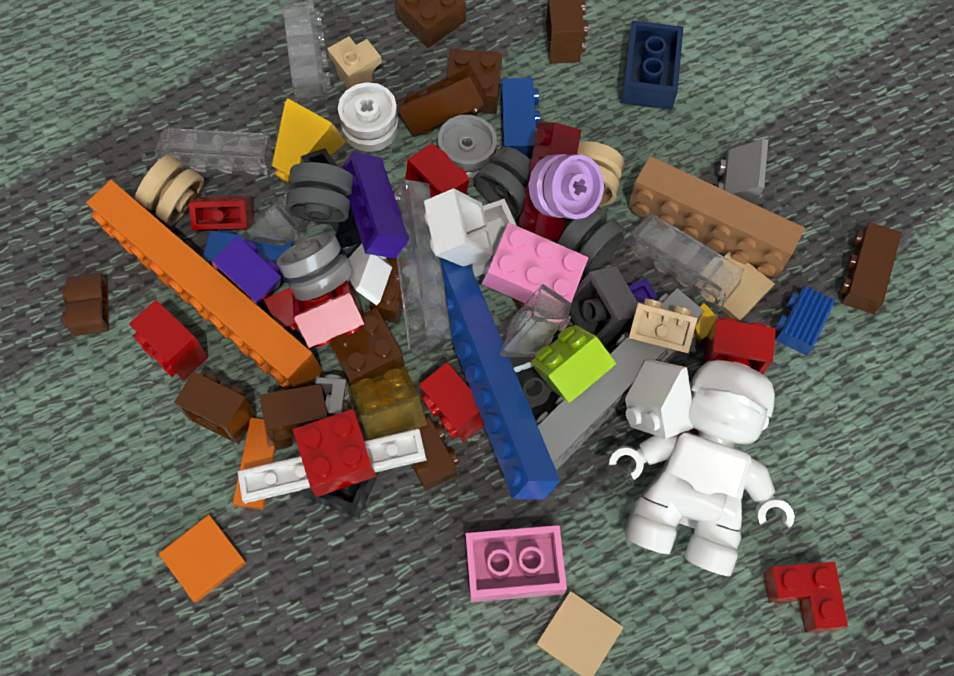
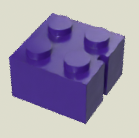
M236 236L212 260L213 268L234 286L240 287L239 290L260 307L265 302L264 299L271 296L280 286L281 276L278 274L280 269L270 259L264 261L257 254L258 248L249 239L246 238L243 241Z

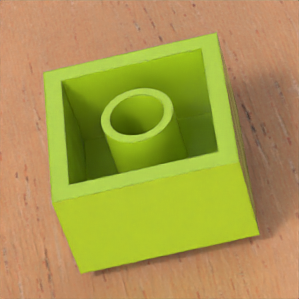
M577 325L567 327L561 331L558 339L550 346L547 345L538 350L535 358L530 362L548 387L568 403L572 402L616 365V362L597 336Z

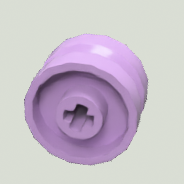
M581 154L548 155L537 162L529 180V194L534 207L543 215L555 218H586L598 207L604 190L603 175L599 166L590 157Z

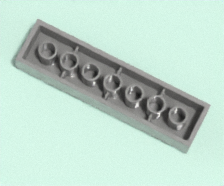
M678 288L671 295L665 293L658 300L663 302L661 308L673 311L674 306L691 309V315L698 318L696 326L704 312L703 309ZM627 331L617 341L616 345L618 347L612 353L608 351L616 362L614 367L572 402L568 403L560 397L555 403L557 407L551 413L544 412L537 419L536 423L555 469L557 470L625 402V398L646 360L651 359L664 362L675 350L630 339V333Z

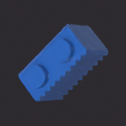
M803 286L799 293L793 292L786 304V307L790 309L788 315L782 314L775 327L779 331L775 340L808 355L821 333L835 300L829 298V296H824L823 293L814 291L812 288H808V286Z

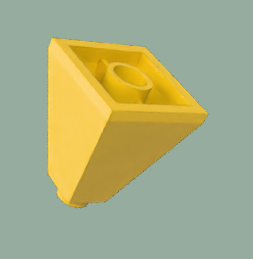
M287 98L284 104L272 166L276 169L274 175L288 183L290 169L293 165L300 163L301 156L324 148L331 155L342 147L346 140L333 123Z

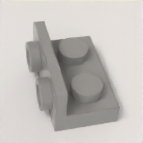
M326 375L325 378H316L315 384H321L326 412H329L330 416L352 409L354 398L346 379L337 375Z

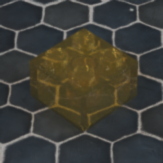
M406 367L391 369L383 375L371 379H362L357 384L350 386L368 440L411 431L427 425L419 396Z

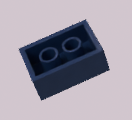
M632 20L626 51L621 95L622 104L673 109L678 92L683 26Z

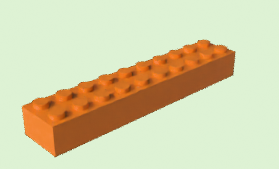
M112 180L106 183L86 202L93 210L90 216L112 239L118 240L119 244L130 255L134 254L147 270H152L157 275V278L165 286L171 287L177 292V296L187 305L191 304L205 321H210L223 337L234 342L236 348L246 357L250 356L265 374L268 375L270 373L282 389L289 390L309 386L323 371L310 350Z

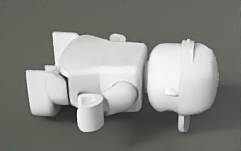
M713 360L700 367L690 382L692 404L689 411V419L694 429L699 431L698 434L685 431L667 439L653 435L640 443L641 448L639 449L626 445L620 446L610 455L609 465H616L618 458L622 455L632 456L636 460V466L630 472L635 480L643 471L644 463L648 462L649 465L665 461L663 468L643 491V497L640 495L633 505L625 528L626 539L646 549L670 554L677 535V525L680 523L695 528L685 553L686 560L705 570L724 576H731L738 557L737 549L741 541V499L744 488L754 502H759L755 511L759 524L766 522V512L770 508L780 507L783 512L781 521L790 528L794 523V513L788 503L779 497L773 496L776 491L768 469L761 462L751 458L742 449L734 447L735 444L745 445L753 443L758 439L762 430L767 428L769 424L768 417L772 418L775 402L772 382L765 375L747 365L737 362Z

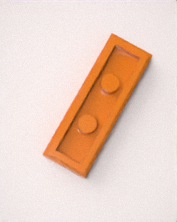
M250 419L239 471L274 462L276 449L275 446L268 447L263 419ZM238 477L232 504L237 507L264 510L266 499L249 503L242 501Z

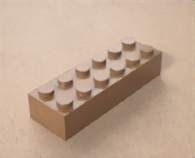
M651 156L635 181L628 206L629 209L640 217H648L665 229H673L682 233L688 240L701 242L707 245L713 252H722L724 254L730 252L733 254V260L744 265L749 262L767 277L772 276L776 279L792 256L805 229L803 226Z

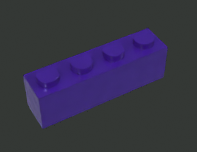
M352 151L342 169L353 175L352 193L348 198L365 254L396 259L401 250L407 245L409 238L382 158Z

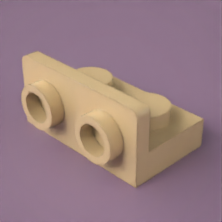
M645 298L644 303L637 302L629 334L630 339L689 353L698 319L691 315V309L674 306L673 311L661 308L663 302Z

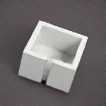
M454 188L424 201L426 209L424 217L431 233L430 246L436 256L463 267L493 256L488 231L485 230L468 238L466 236L469 233L487 227L481 202Z
M505 199L484 205L483 211L487 227L466 235L468 238L485 230L488 231L493 255L508 222L516 225ZM493 256L470 264L475 277L486 274Z

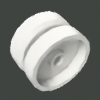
M366 82L356 84L346 90L340 98L338 113L344 138L350 146L360 151L373 152L384 149L394 141L399 129L397 105L393 94L387 88L377 83Z

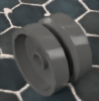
M501 147L490 159V164H485L474 176L475 184L485 200L493 203L505 199L512 216L518 217L523 210L524 192L527 187L530 171V159L516 149Z
M299 163L291 167L288 183L292 190L287 193L285 204L288 213L304 220L322 223H337L349 218L350 200L346 197L352 193V174L340 167L324 163Z
M598 206L586 218L574 219L563 232L557 244L589 257L582 273L586 277L590 271L599 270L609 260L623 241L626 229L616 220L607 222V213Z

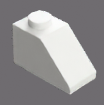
M361 244L348 258L353 269L349 279L356 291L377 305L381 301L392 267L386 259L387 257L365 254Z

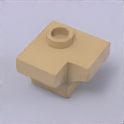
M347 37L327 48L328 55L336 67L338 77L348 89L356 84L372 82L373 71L382 63L381 56L367 39L356 45L350 37Z

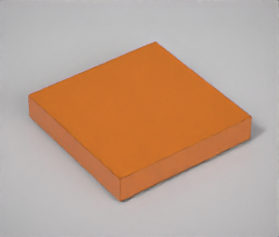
M207 515L159 553V556L195 603L246 564V561L210 515Z

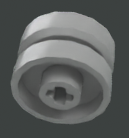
M459 115L450 118L441 126L438 133V148L446 152L449 159L458 168H462L470 178L469 185H474V176L485 164H490V159L496 153L497 135L492 125L483 118L474 115Z
M323 232L310 236L288 248L277 259V265L283 276L292 278L289 282V287L297 300L304 301L320 297L343 284L353 273L352 266L346 255L338 254L341 246L334 232Z

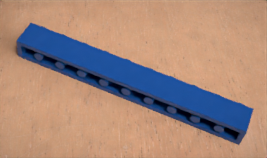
M431 249L424 258L423 268L428 276L431 289L436 297L440 312L444 318L457 357L462 365L512 499H545L561 480L471 265L463 267L436 256Z

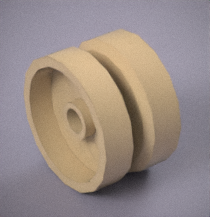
M589 141L579 142L577 154L590 157L600 168L603 175L604 190L598 206H607L613 203L617 197L619 180L625 165L624 159L618 151L608 145Z
M171 154L165 155L152 166L143 178L135 195V201L148 212L156 210V218L169 227L176 224L189 210V202L198 197L204 183L203 176L193 169L183 171V163Z

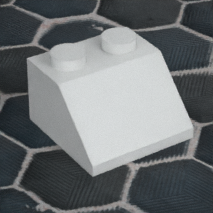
M651 359L646 360L625 398L627 406L626 417L630 427L666 439L693 429L694 427L689 419L692 396L687 367Z

